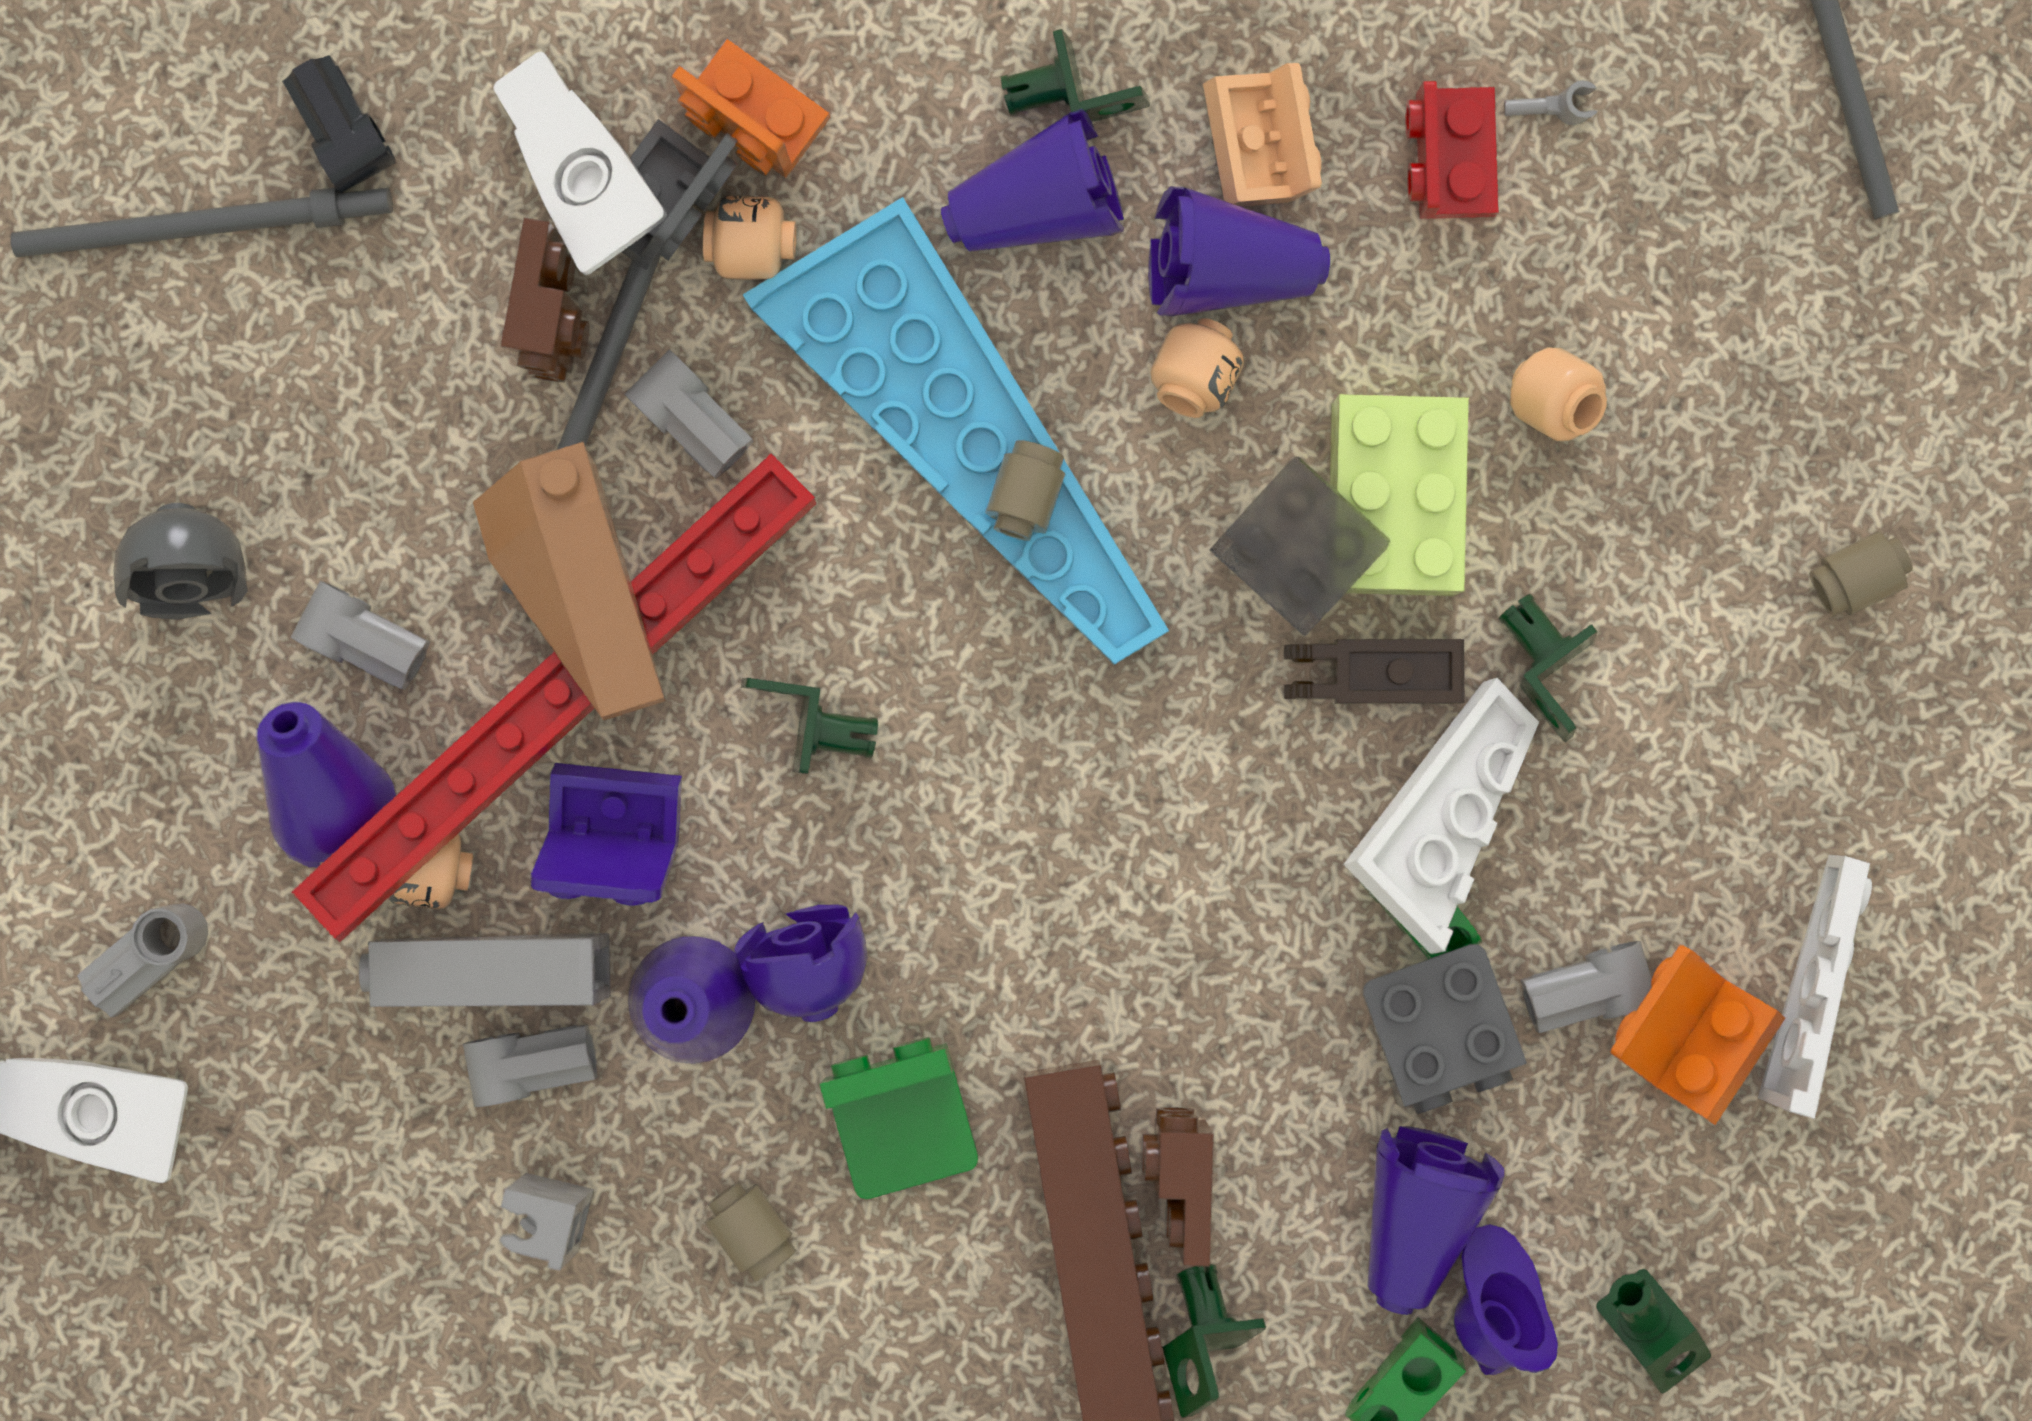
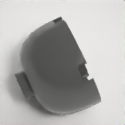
M166 504L158 508L156 512L150 513L138 520L127 529L115 551L113 570L115 594L118 603L125 608L127 598L130 601L140 603V615L179 620L208 615L212 613L199 602L230 596L232 607L241 602L248 592L246 566L240 542L234 532L220 519L209 513L197 510L189 504ZM207 571H212L211 574L207 577Z

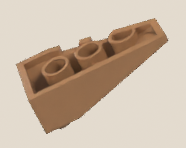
M584 442L520 461L473 501L489 561L603 721L665 702L663 689L600 475Z

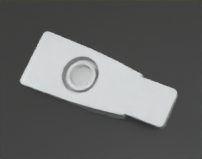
M544 52L535 53L494 84L496 95L517 128L514 131L542 201L576 266L584 275L591 274L665 221L667 217L666 211L622 146L573 90L569 91L552 61Z
M44 1058L0 1060V1133L76 1161L157 1183H165L171 1178L188 1085L183 1080L85 1061Z

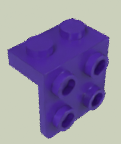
M555 763L550 773L549 831L531 872V887L536 891L548 892L550 895L560 899L589 896L613 899L615 902L627 906H637L660 900L679 842L682 776Z

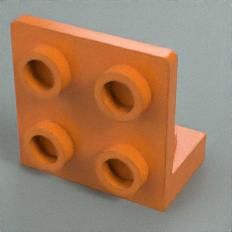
M729 39L724 42L698 79L680 66L671 76L680 94L677 102L687 110L684 116L699 130L713 139L717 137L720 131L724 134L728 133L738 141L735 144L738 147L735 152L736 155L764 176L772 168L787 178L831 118L829 112Z
M1680 945L1673 956L1663 960L1655 970L1651 981L1652 988L1638 1009L1629 1013L1620 1023L1611 1054L1652 1086L1716 1125L1784 1022L1785 1017L1778 1010L1725 980L1693 950Z

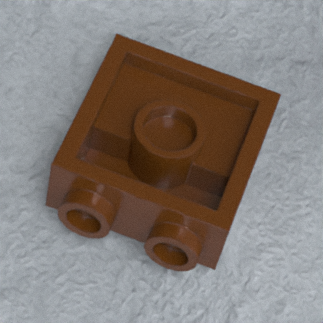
M524 217L501 347L517 360L516 366L528 370V376L563 383L565 382L567 372H572L574 358H584L589 340V321L581 320L582 310L566 294L572 288L576 264L571 254L567 253L568 248L561 235L550 222Z
M1160 1107L1156 1108L1154 1134L1142 1135L1141 1170L1144 1173V1181H1153L1158 1198L1166 1199L1165 1237L1168 1238L1169 1248L1178 1249L1183 1266L1210 1267L1214 1134L1206 1120H1199V1116L1195 1115V1109Z

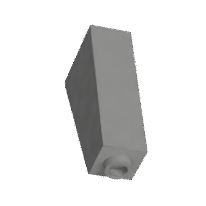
M609 933L379 939L368 942L369 953L362 954L359 963L360 987L362 992H369L370 1007L594 1005L611 997Z

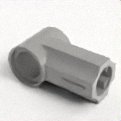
M669 349L624 395L663 434L668 431L706 472L708 471L717 479L745 454L754 441L707 394L709 391L708 387Z
M320 580L291 638L340 663L346 660L392 686L406 690L411 681L416 677L431 642L370 611L372 606L354 596L352 598L345 591Z
M184 903L151 909L141 914L128 933L77 975L81 982L82 992L95 1007L100 1008L110 1017L118 1016L183 960L197 955L202 950L208 938V924L203 914L194 906ZM165 919L175 923L180 932L179 945L175 950L169 949L163 943L160 936V928Z
M1641 941L1610 947L1612 952L1607 953L1606 948L1586 955V961L1520 979L1524 1000L1535 1031L1542 1033L1603 1015V1018L1609 1019L1626 1016L1632 1011H1636L1652 988V978Z
M588 1024L558 1028L520 1037V1033L517 1032L499 1035L495 1039L489 1037L463 1043L474 1107L511 1102L531 1096L530 1092L598 1078L595 1049Z

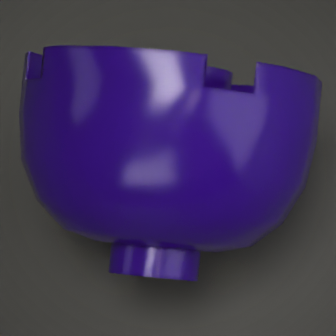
M815 905L785 914L797 922L796 924L767 933L764 922H762L739 938L734 952L741 974L753 997L767 1010L787 1017H801L805 1022L822 1021L836 1014L839 1009L838 1005L844 1003L853 995L861 984L868 959L866 940L859 916L855 912L850 918L848 908L842 905Z

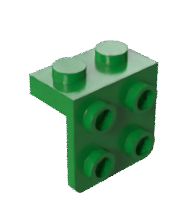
M930 1037L907 1042L893 1047L895 1058L871 1065L868 1055L847 1059L830 1065L833 1075L825 1077L820 1082L819 1086L826 1109L832 1108L854 1190L860 1198L872 1199L970 1171L977 1165L978 1152L947 1043L932 1047Z

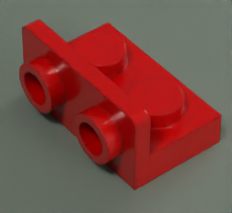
M1423 81L1416 93V100H1407L1405 111L1406 136L1408 139L1417 138L1418 163H1409L1407 190L1409 201H1419L1420 219L1496 217L1499 213L1495 87L1437 88L1436 81Z

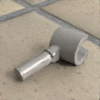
M1582 80L1575 82L1558 96L1504 100L1505 116L1557 115L1566 124H1581L1595 115L1597 111H1579L1573 105L1572 95L1590 94L1596 90V86L1589 81Z

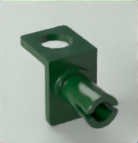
M1063 29L1053 31L1058 56L1054 57V64L1010 76H1001L1002 90H1007L1008 93L1004 95V99L1011 116L1063 100L1067 106L1070 105L1071 112L1083 109L1091 122L1150 107L1149 97L1142 86L1085 100L1072 41Z
M1528 594L1518 600L1519 606H1510L1498 619L1502 624H1505L1534 661L1530 666L1532 669L1523 675L1520 687L1562 741L1566 743L1574 736L1577 728L1541 682L1589 647L1595 641L1598 631L1591 624L1573 638L1570 635L1564 638L1536 604L1535 598Z
M742 678L741 688L803 697L793 772L808 774L811 755L814 756L816 750L860 755L870 759L873 757L876 741L854 739L850 737V733L877 735V718L822 712V706L818 705L821 688L754 678Z
M1210 1264V1267H1205V1270L1204 1267H1190L1176 1275L1178 1283L1181 1285L1191 1328L1162 1348L1177 1406L1182 1418L1194 1416L1219 1399V1391L1208 1351L1237 1348L1266 1329L1263 1318L1243 1321L1228 1318L1217 1278V1268L1214 1264ZM1189 1360L1195 1364L1198 1373V1389L1195 1395L1190 1391L1186 1379V1367Z
M1640 1269L1635 1274L1619 1277L1612 1284L1609 1294L1596 1304L1598 1312L1640 1362L1661 1393H1666L1711 1357V1353L1697 1329L1646 1269ZM1689 1351L1686 1358L1680 1364L1666 1370L1672 1360L1680 1354Z

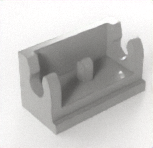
M525 1173L505 1189L501 1207L516 1215L526 1214L527 1217L521 1219L520 1225L525 1231L534 1236L522 1239L516 1234H504L500 1238V1242L514 1253L549 1261L547 1268L560 1271L579 1252L594 1189Z

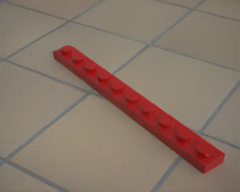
M772 453L631 581L652 655L816 505L815 497ZM553 652L291 891L334 939L341 942L595 709L556 653Z

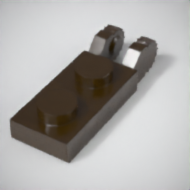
M1336 639L1334 644L1284 645V659L1292 660L1294 663L1334 660V684L1294 681L1292 684L1284 685V699H1334V704L1465 703L1464 639Z

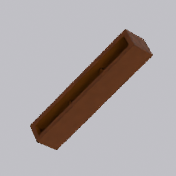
M1099 1059L1024 1072L1082 1420L1175 1421L1169 1390L1156 1391L1153 1367L1165 1365L1158 1326L1145 1327L1142 1303L1154 1301L1148 1264H1135L1131 1239L1143 1238L1137 1200L1124 1201L1120 1176L1132 1174L1126 1136L1113 1138L1109 1112L1121 1111L1115 1072L1102 1074Z

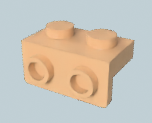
M1286 63L1270 73L1215 76L1203 83L1224 201L1241 207L1287 203L1321 187V156L1314 142L1309 115L1310 95L1303 82L1299 63Z

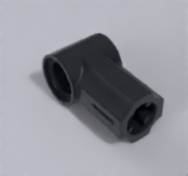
M330 55L319 59H310L292 69L291 74L282 81L315 139L311 145L320 164L340 193L351 189L397 163L388 145L384 146L383 143L386 140L369 113H363L353 95V90Z

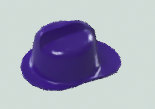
M1491 1224L1477 1227L1462 1252L1463 1275L1467 1292L1455 1308L1453 1323L1456 1335L1463 1348L1477 1361L1480 1370L1485 1375H1497L1512 1367L1531 1373L1547 1370L1557 1358L1558 1340L1547 1311L1534 1263L1516 1237L1505 1228Z

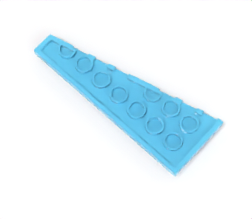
M903 197L788 266L773 278L765 280L742 294L751 310L1113 665L1169 632V629L1065 460H1063L1061 466L1065 477L1046 533L1033 532L1030 541H1024L1006 536L993 529L996 520L988 516L985 511L1004 454L1012 453L1015 441L1017 440L1037 443L1057 452L1059 450Z

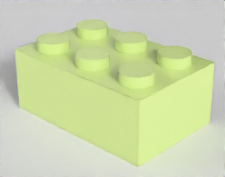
M1339 394L1332 403L1327 593L1455 596L1464 592L1469 398Z

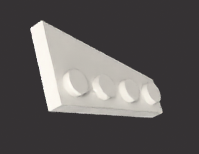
M1498 678L1484 681L1343 864L1430 954L1445 952L1453 932L1448 928L1457 904L1465 903L1474 881V878L1469 876L1481 847L1488 846L1497 826V822L1493 820L1502 795L1511 792L1539 724V721Z
M1828 856L1782 1013L1785 1020L1776 1033L1758 1099L1815 1119L1846 972L1853 957V940L1858 917L1866 909L1872 890V881L1867 878L1870 863L1847 856Z

